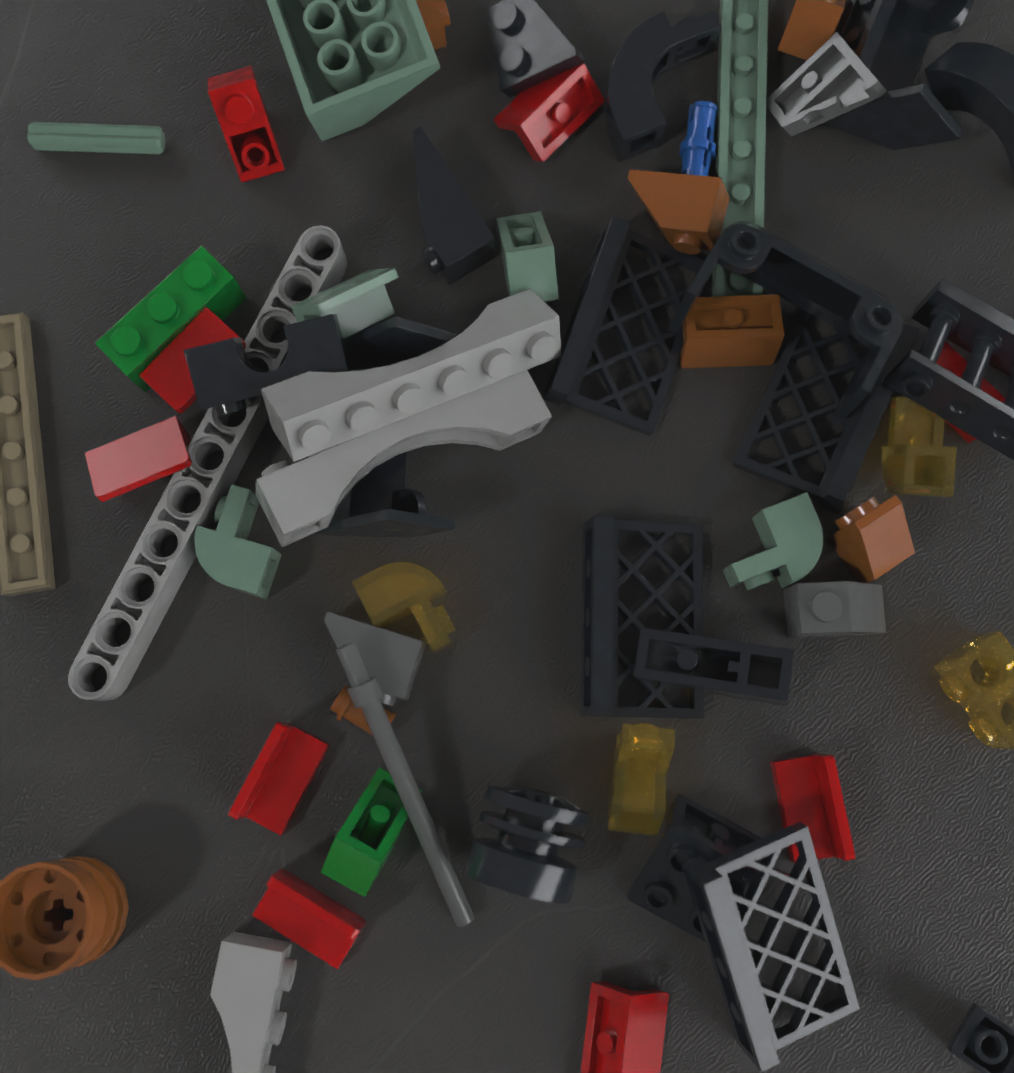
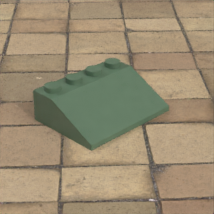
M266 0L306 116L322 142L365 125L441 68L416 0Z

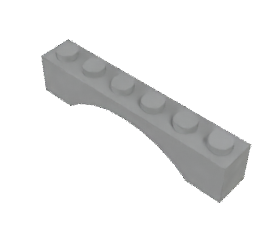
M531 289L488 304L478 319L461 334L444 345L418 357L388 366L361 371H308L265 387L261 391L272 430L293 462L558 358L561 356L559 315Z
M525 370L308 456V458L290 465L289 461L275 463L263 470L261 473L262 477L256 479L255 495L281 547H284L327 528L339 504L353 486L376 466L398 454L423 446L446 443L479 445L501 451L541 433L552 418V415L528 370Z
M233 932L221 941L210 995L223 1021L230 1047L232 1073L276 1072V1066L268 1064L272 1045L279 1046L286 1023V1012H281L279 1009L283 991L290 992L296 972L297 960L290 958L292 942Z

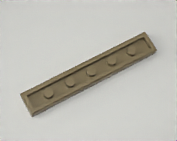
M24 313L0 316L1 595L4 596L56 589L30 318Z

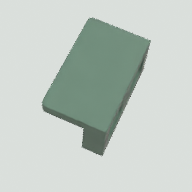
M395 268L368 270L294 304L291 308L297 322L329 314H337L344 339L395 314L384 284L397 279L398 274Z

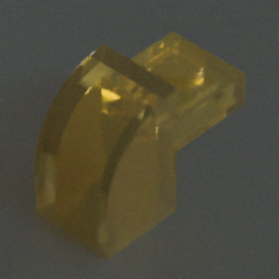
M907 397L891 398L888 446H882V473L886 488L891 494L953 497L957 447L943 446L945 420Z
M394 562L378 567L352 581L375 627L383 628L413 612L435 654L453 645L448 634L456 629L443 604L436 608L431 604V602L448 593L438 577L428 569L414 563Z
M623 723L621 734H617L614 747L607 830L658 836L666 811V773L675 748V729L658 728L648 723L636 725Z

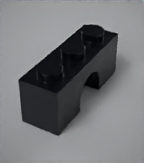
M329 314L284 325L288 342V353L283 364L276 370H263L253 365L246 356L241 337L183 350L200 409L215 407L217 415L236 412L247 408L244 399L262 395L261 389L308 371H351L337 314Z

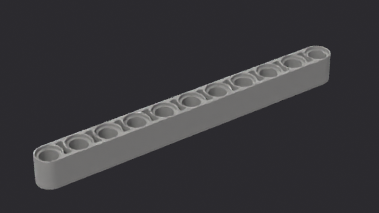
M322 225L312 226L304 231L294 247L244 341L246 343V348L244 349L246 356L256 367L276 370L285 361L288 353L287 339L280 343H273L270 340L274 332L284 329V325L297 323L291 306L299 302L292 301L293 295L300 289L312 290L311 295L308 297L310 298L340 283L346 271L347 259L338 235L331 228ZM329 249L333 251L332 255L325 260L318 261L313 259L315 254L321 250ZM263 395L244 399L247 408L243 410H246V417L242 424L237 427H227L228 418L232 413L217 415L215 407L207 410L188 446L192 460L191 466L173 474L70 667L68 684L72 692L79 698L97 701L114 700L127 689L197 556L194 545L196 527L201 526L211 529L215 521V511L220 498L223 495L228 496L231 484L234 485L269 418ZM215 451H223L224 458L220 466L214 470H206L205 462L208 456ZM199 492L201 494L199 507L195 511L185 514L183 511L184 500L192 493ZM170 535H176L178 538L177 549L172 555L163 557L161 554L162 542ZM147 578H152L155 586L154 592L149 599L141 602L138 597L139 585ZM127 621L131 627V635L125 644L119 646L115 640V632L121 623ZM102 665L107 672V680L103 688L97 691L92 684V675L96 668Z

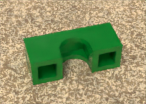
M201 245L98 339L95 344L130 380L144 392H147L151 387L139 375L205 307H208L223 321L247 297L235 278Z

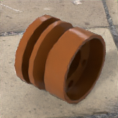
M73 856L18 867L0 881V967L14 977L40 980L96 961L112 949L125 929L129 909L125 885L116 871L97 858ZM66 909H73V916L66 915Z

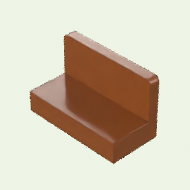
M779 294L698 297L682 323L684 342L680 355V367L711 368L769 366L774 364L784 338Z

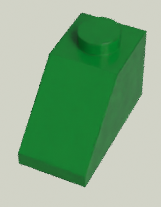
M379 767L336 835L321 870L322 874L366 897L409 818L389 772Z

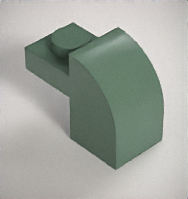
M231 484L228 496L223 495L216 507L214 517L215 523H218L216 531L201 526L196 527L194 538L196 555L205 572L217 582L236 591L267 600L282 554L272 547L247 540L259 501L251 490Z
M808 492L758 512L752 520L766 551L732 563L723 572L730 588L744 583L747 591L774 581L772 571L775 572L781 588L805 577L818 562L823 547L822 526Z

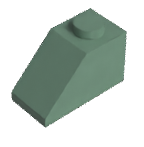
M541 211L496 218L509 296L531 289L545 303L551 300H558L554 245Z

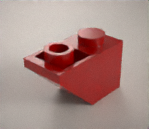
M252 65L208 78V94L241 183L285 170Z

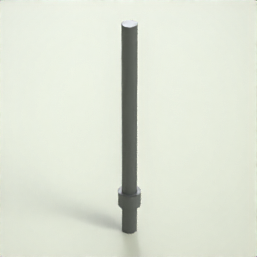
M355 641L337 648L336 652L351 684L347 689L355 708L362 709L456 926H465L474 920V914L380 701V698L384 696L376 677L369 676Z

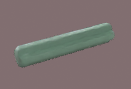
M31 122L28 125L27 133L28 143L31 144L33 149L46 151L161 154L165 151L166 142L165 133H163L162 128L149 125Z

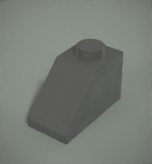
M851 581L797 583L783 590L787 638L887 633L882 585Z
M326 612L324 623L337 648L355 641L369 676L376 677L384 696L380 698L381 703L394 706L396 697L408 700L426 644L418 639Z

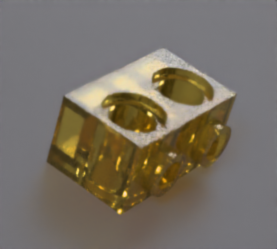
M1000 630L979 634L937 663L934 668L942 677L939 679V684L944 693L953 702L960 703L972 719L969 721V726L975 736L983 744L992 748L1014 749V718L1009 726L1001 718V708L1005 702L1011 705L1014 712V649ZM974 660H977L984 670V678L980 684H977L970 674V666Z

